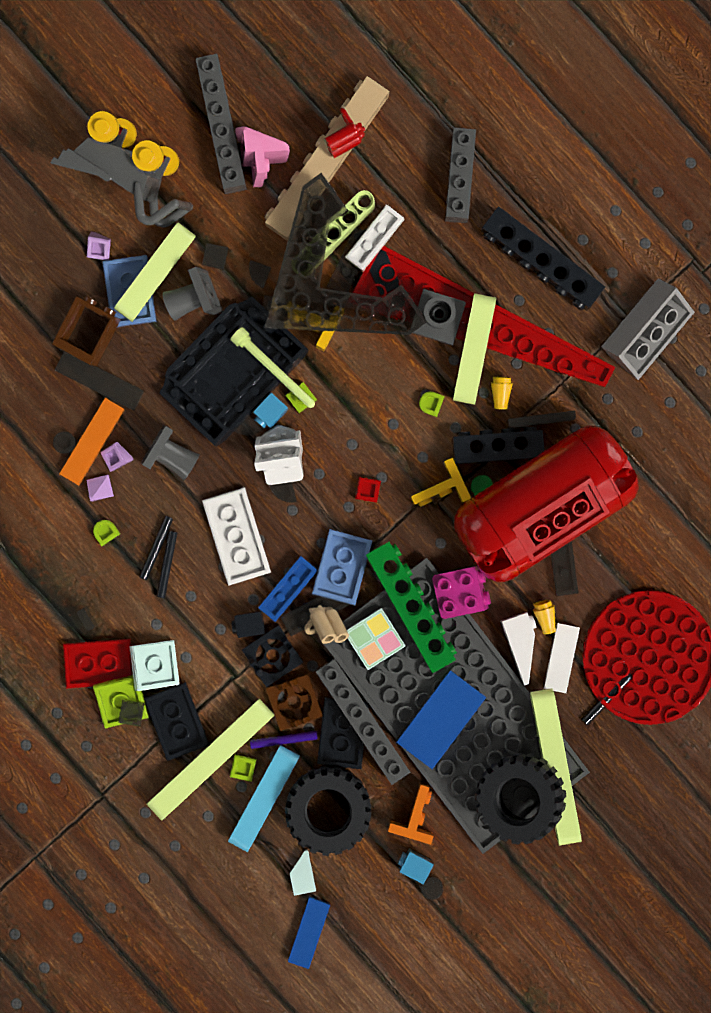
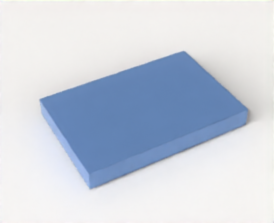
M147 255L103 261L109 308L116 311L114 307L147 264ZM153 295L133 322L116 311L115 316L121 319L117 327L157 322Z
M329 529L312 594L355 606L368 559L366 554L370 552L372 540Z

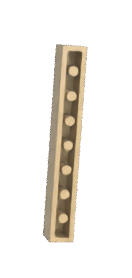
M368 76L364 81L360 80L353 90L355 92L351 100L347 98L341 107L347 111L355 125L362 123V127L364 126L365 130L389 97V91ZM341 114L338 118L335 116L328 126L330 130L326 136L323 134L320 136L315 145L317 149L313 154L309 153L303 161L305 166L301 172H295L290 180L292 184L289 189H284L277 199L279 201L275 209L271 207L265 216L266 227L289 241L352 150L350 149L334 159L324 139L347 125Z

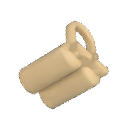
M321 605L317 608L309 609L311 614L310 620L304 628L307 634L317 633L323 644L330 643L333 640L336 643H340L349 637L335 609L332 607H322Z

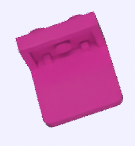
M477 566L433 576L432 580L441 618L447 619L489 609L488 604H491L488 591H485L483 585L486 582V577Z

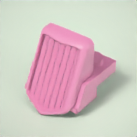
M238 127L235 129V134L240 142L242 167L251 166L253 188L262 187L264 179H267L269 164L287 162L290 152L289 146L284 141L251 128Z

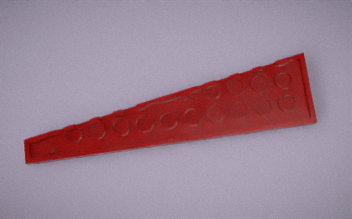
M383 246L381 250L387 253L391 264L383 265L379 270V276L385 282H391L397 276L399 288L386 292V288L383 285L375 284L370 268L377 257L376 255L361 275L348 303L413 324L423 289L465 301L466 304L455 339L465 342L474 293ZM383 268H393L395 272L394 277L389 280L384 279L381 274ZM377 286H380V287L383 288V290H384V294H383V295H380ZM495 304L486 349L603 388L606 387L616 367ZM436 311L435 316L442 318L443 313Z

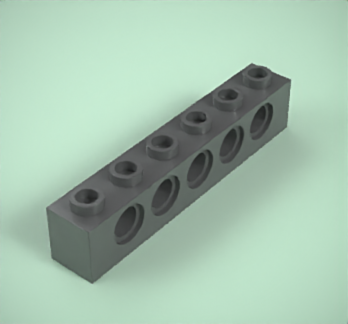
M218 54L196 58L224 192L229 194L247 190Z
M333 658L317 669L316 673L391 785L409 774V769L336 660Z

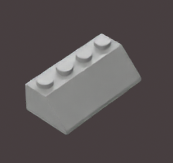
M658 278L601 347L612 360L635 379L639 380L695 312L676 287Z

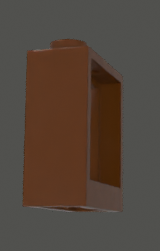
M86 295L84 299L76 296L52 344L89 365L97 366L121 319L115 316L116 311L104 306L102 309L96 306V300ZM85 307L109 319L93 353L68 341Z

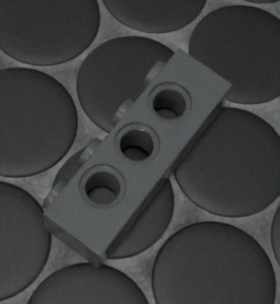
M453 129L445 222H468L476 129Z

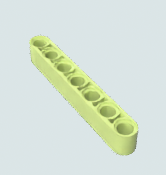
M553 688L530 692L541 758L548 761L546 765L549 768L555 767L557 770L555 775L557 778L562 777L564 782L562 790H566L567 797L564 799L566 807L561 814V820L555 826L558 845L581 842V833Z
M258 699L147 803V806L162 821L274 716L273 712Z

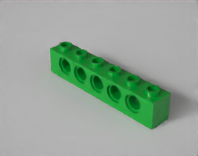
M387 542L366 554V557L428 667L434 673L456 660L454 655L457 652L451 641L446 643L443 638L446 632L441 623L434 622L432 615L435 613L429 602L424 604L420 596L424 595L419 584L412 583L410 576L413 574L407 563L402 565L398 557L402 554L397 545H391L390 542ZM388 560H393L397 564V569L393 573H387L384 570V564ZM398 580H405L408 584L407 590L403 593H399L395 589V584ZM414 599L419 603L417 611L409 612L406 609V604L409 600ZM422 619H426L430 623V628L426 632H421L417 628L418 622ZM432 639H438L441 642V647L438 651L429 650L428 644Z

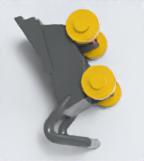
M105 111L96 112L90 117L88 121L90 137L75 150L63 149L59 158L53 157L50 162L58 166L97 175L105 181L112 180L134 195L136 217L145 225L155 224L159 227H168L193 209L191 202L173 199L161 209L158 208L157 196L162 176L172 175L178 169L179 157L177 153L169 147L159 146L157 143L148 140L139 142L133 151L123 149L130 147L135 142L137 136L136 128L132 122L123 118L116 119L114 115ZM143 200L149 201L150 216H147L144 212Z

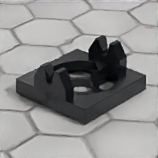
M280 625L242 649L251 667H253L255 673L261 678L266 687L304 663ZM276 639L283 642L284 645L279 648L271 647L267 640ZM262 645L265 650L264 658L257 662L256 652L258 647ZM271 649L279 652V659L276 662H270L266 657L267 652ZM288 650L289 662L284 667L280 660L282 654ZM266 664L275 665L279 672L269 673L261 668Z

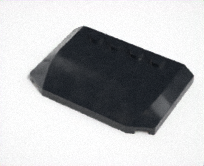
M249 297L248 300L229 305L167 369L166 379L163 388L160 390V394L215 447L223 443L281 383L245 347L236 346L230 340L233 334L243 327L249 333L250 341L287 376L309 351L306 346L253 297Z

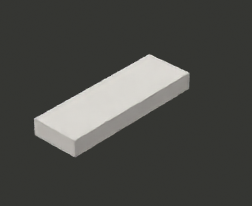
M386 205L345 258L363 272L404 221V217Z
M557 623L544 689L553 688V691L567 692L579 627Z

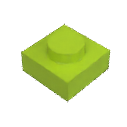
M301 383L299 387L314 401H317L305 383ZM292 392L286 395L299 414L308 408Z

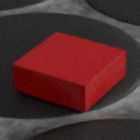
M359 477L355 499L377 503L381 481Z

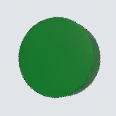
M479 475L472 480L471 491L476 496L493 485V482L488 476Z

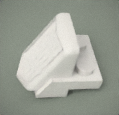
M276 425L262 436L256 437L255 468L256 471H264L265 480L268 485L303 479V447L300 430L296 431L292 428Z

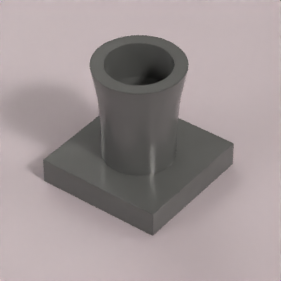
M198 267L189 269L188 272L193 282L192 284L163 292L165 306L174 321L199 307H202L205 313L212 315L223 312L207 270Z
M423 289L410 333L453 346L466 302ZM435 312H442L443 317L437 318Z
M163 425L142 459L141 464L151 469L154 462L157 461L184 481L200 454L170 441L169 437L173 430Z

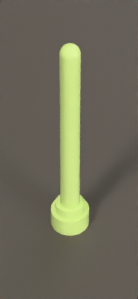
M243 327L233 334L230 340L236 346L245 347L307 407L312 408L315 406V401L250 341L249 333Z

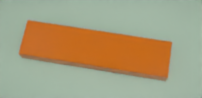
M105 398L59 474L80 486L125 409Z

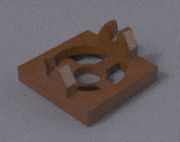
M309 674L266 688L280 731L323 717ZM296 685L304 688L308 694L301 696L295 693L293 686ZM283 689H286L288 693L286 701L278 704L279 694ZM291 696H298L300 698L301 705L298 708L294 709L288 705V699ZM311 700L310 710L303 717L301 707L304 702ZM288 708L294 711L296 719L287 718L280 711Z

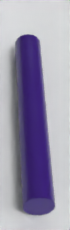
M317 731L254 739L250 740L251 749L317 740L318 737Z

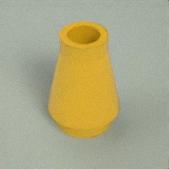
M493 377L491 388L494 409H508V401L513 385L510 377Z
M542 600L534 603L533 612L542 628L543 634L556 632L555 606L551 603V600Z

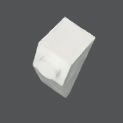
M524 612L500 622L522 684L527 685L529 684L535 638L533 629L537 628L533 616H528V613Z

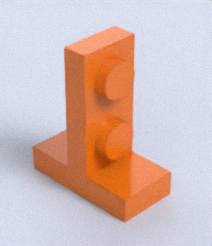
M419 783L407 825L390 820L387 828L388 832L431 845L434 837L433 832L417 828L418 825L422 826L425 813L422 812L424 804H429L432 791H429L428 784Z

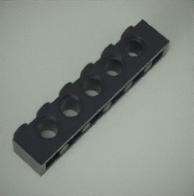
M499 206L482 227L481 232L484 233L483 237L492 244L496 242L501 246L500 250L509 257L513 255L519 260L518 264L526 270H533L537 273L536 277L545 284L549 282L555 287L554 291L562 297H569L573 300L571 303L581 311L583 309L587 311L606 287ZM508 229L511 231L512 237L504 239L500 235V231ZM525 242L529 245L530 250L528 252H521L518 244ZM544 256L547 259V265H538L536 257ZM554 270H563L565 278L557 279L554 276ZM572 283H580L583 287L582 292H574Z

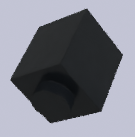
M262 611L235 615V620L231 621L233 634H237L238 638L266 633Z

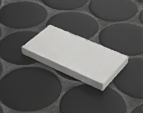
M245 487L202 500L228 586L271 573Z

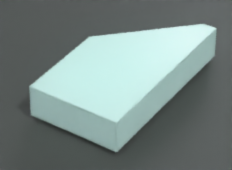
M308 849L304 850L290 871L294 896L316 891Z

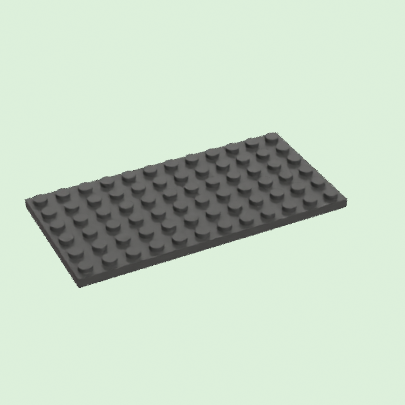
M426 558L411 569L413 575L410 576L413 584H419L424 595L420 596L424 604L429 602L435 613L432 615L434 622H440L446 634L443 635L446 643L451 641L457 652L454 655L456 659L454 662L434 673L431 672L386 590H383L345 619L343 624L347 630L382 608L404 642V648L367 670L348 638L340 643H336L333 640L324 645L396 740H398L449 670L486 696V699L433 769L404 749L472 841L484 854L501 840L499 839L500 834L495 833L492 835L488 831L491 827L488 824L483 825L480 820L483 818L482 813H477L476 810L479 801L475 800V793L479 791L477 784L483 778L482 774L492 764L507 755L512 756L516 753H523L527 756L530 753L536 755V759H541L531 698L528 690L470 614L447 619L441 618L432 580L433 576L439 573ZM398 580L395 584V589L399 593L405 592L408 588L405 580ZM414 599L409 600L406 604V609L409 612H415L419 608V603ZM422 619L418 622L417 628L421 632H426L430 628V623L428 620ZM432 639L428 644V648L431 651H438L441 647V642L438 639ZM563 738L571 785L573 786L590 772ZM512 778L503 785V802L512 814L521 818H531L539 811V794L531 783L524 779Z

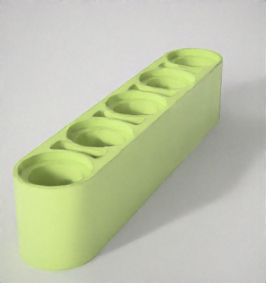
M363 190L358 192L292 259L291 267L298 277H308L373 212L375 200L369 191ZM362 198H368L371 200V203L368 207L359 206V201ZM346 214H353L355 216V220L349 224L345 223L343 218ZM333 229L339 231V236L336 239L328 238L329 231ZM317 245H321L324 248L320 255L312 254V249ZM300 261H306L308 267L304 271H298L296 269L297 264Z
M177 223L118 301L114 309L133 322L196 235L180 223Z
M474 293L453 401L475 405L496 297Z

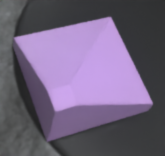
M91 232L88 236L87 257L109 260L111 239L96 232Z
M118 442L100 452L110 472L134 460Z
M109 475L87 480L91 502L114 496Z

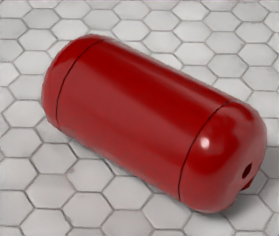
M585 426L480 492L471 500L465 502L456 512L454 528L461 543L479 570L494 582H507L627 506L636 497L639 490V480L627 459V455L611 434L598 426Z

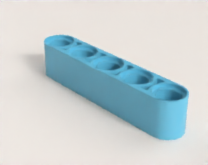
M282 745L279 746L228 840L229 843L246 852L249 851L300 755Z

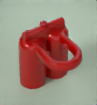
M340 108L339 111L347 125L324 138L327 148L334 159L359 145L361 139L365 136L364 126L362 127V123L355 125L344 108Z

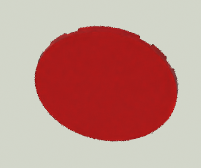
M660 591L633 592L609 603L590 625L583 645L584 674L595 697L616 716L644 725L675 721L693 708H696L711 688V629L700 612L685 600ZM630 673L632 679L621 690L620 680ZM617 685L618 693L614 696H609L608 693ZM606 696L612 700L607 703L603 698Z

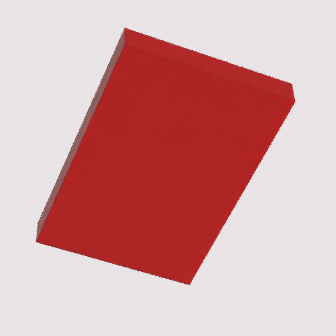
M131 639L63 644L66 689L93 687L95 684L133 675L129 647L131 646Z

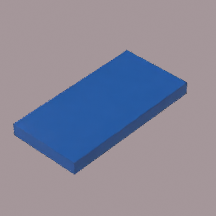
M449 670L396 743L433 769L486 699V696Z

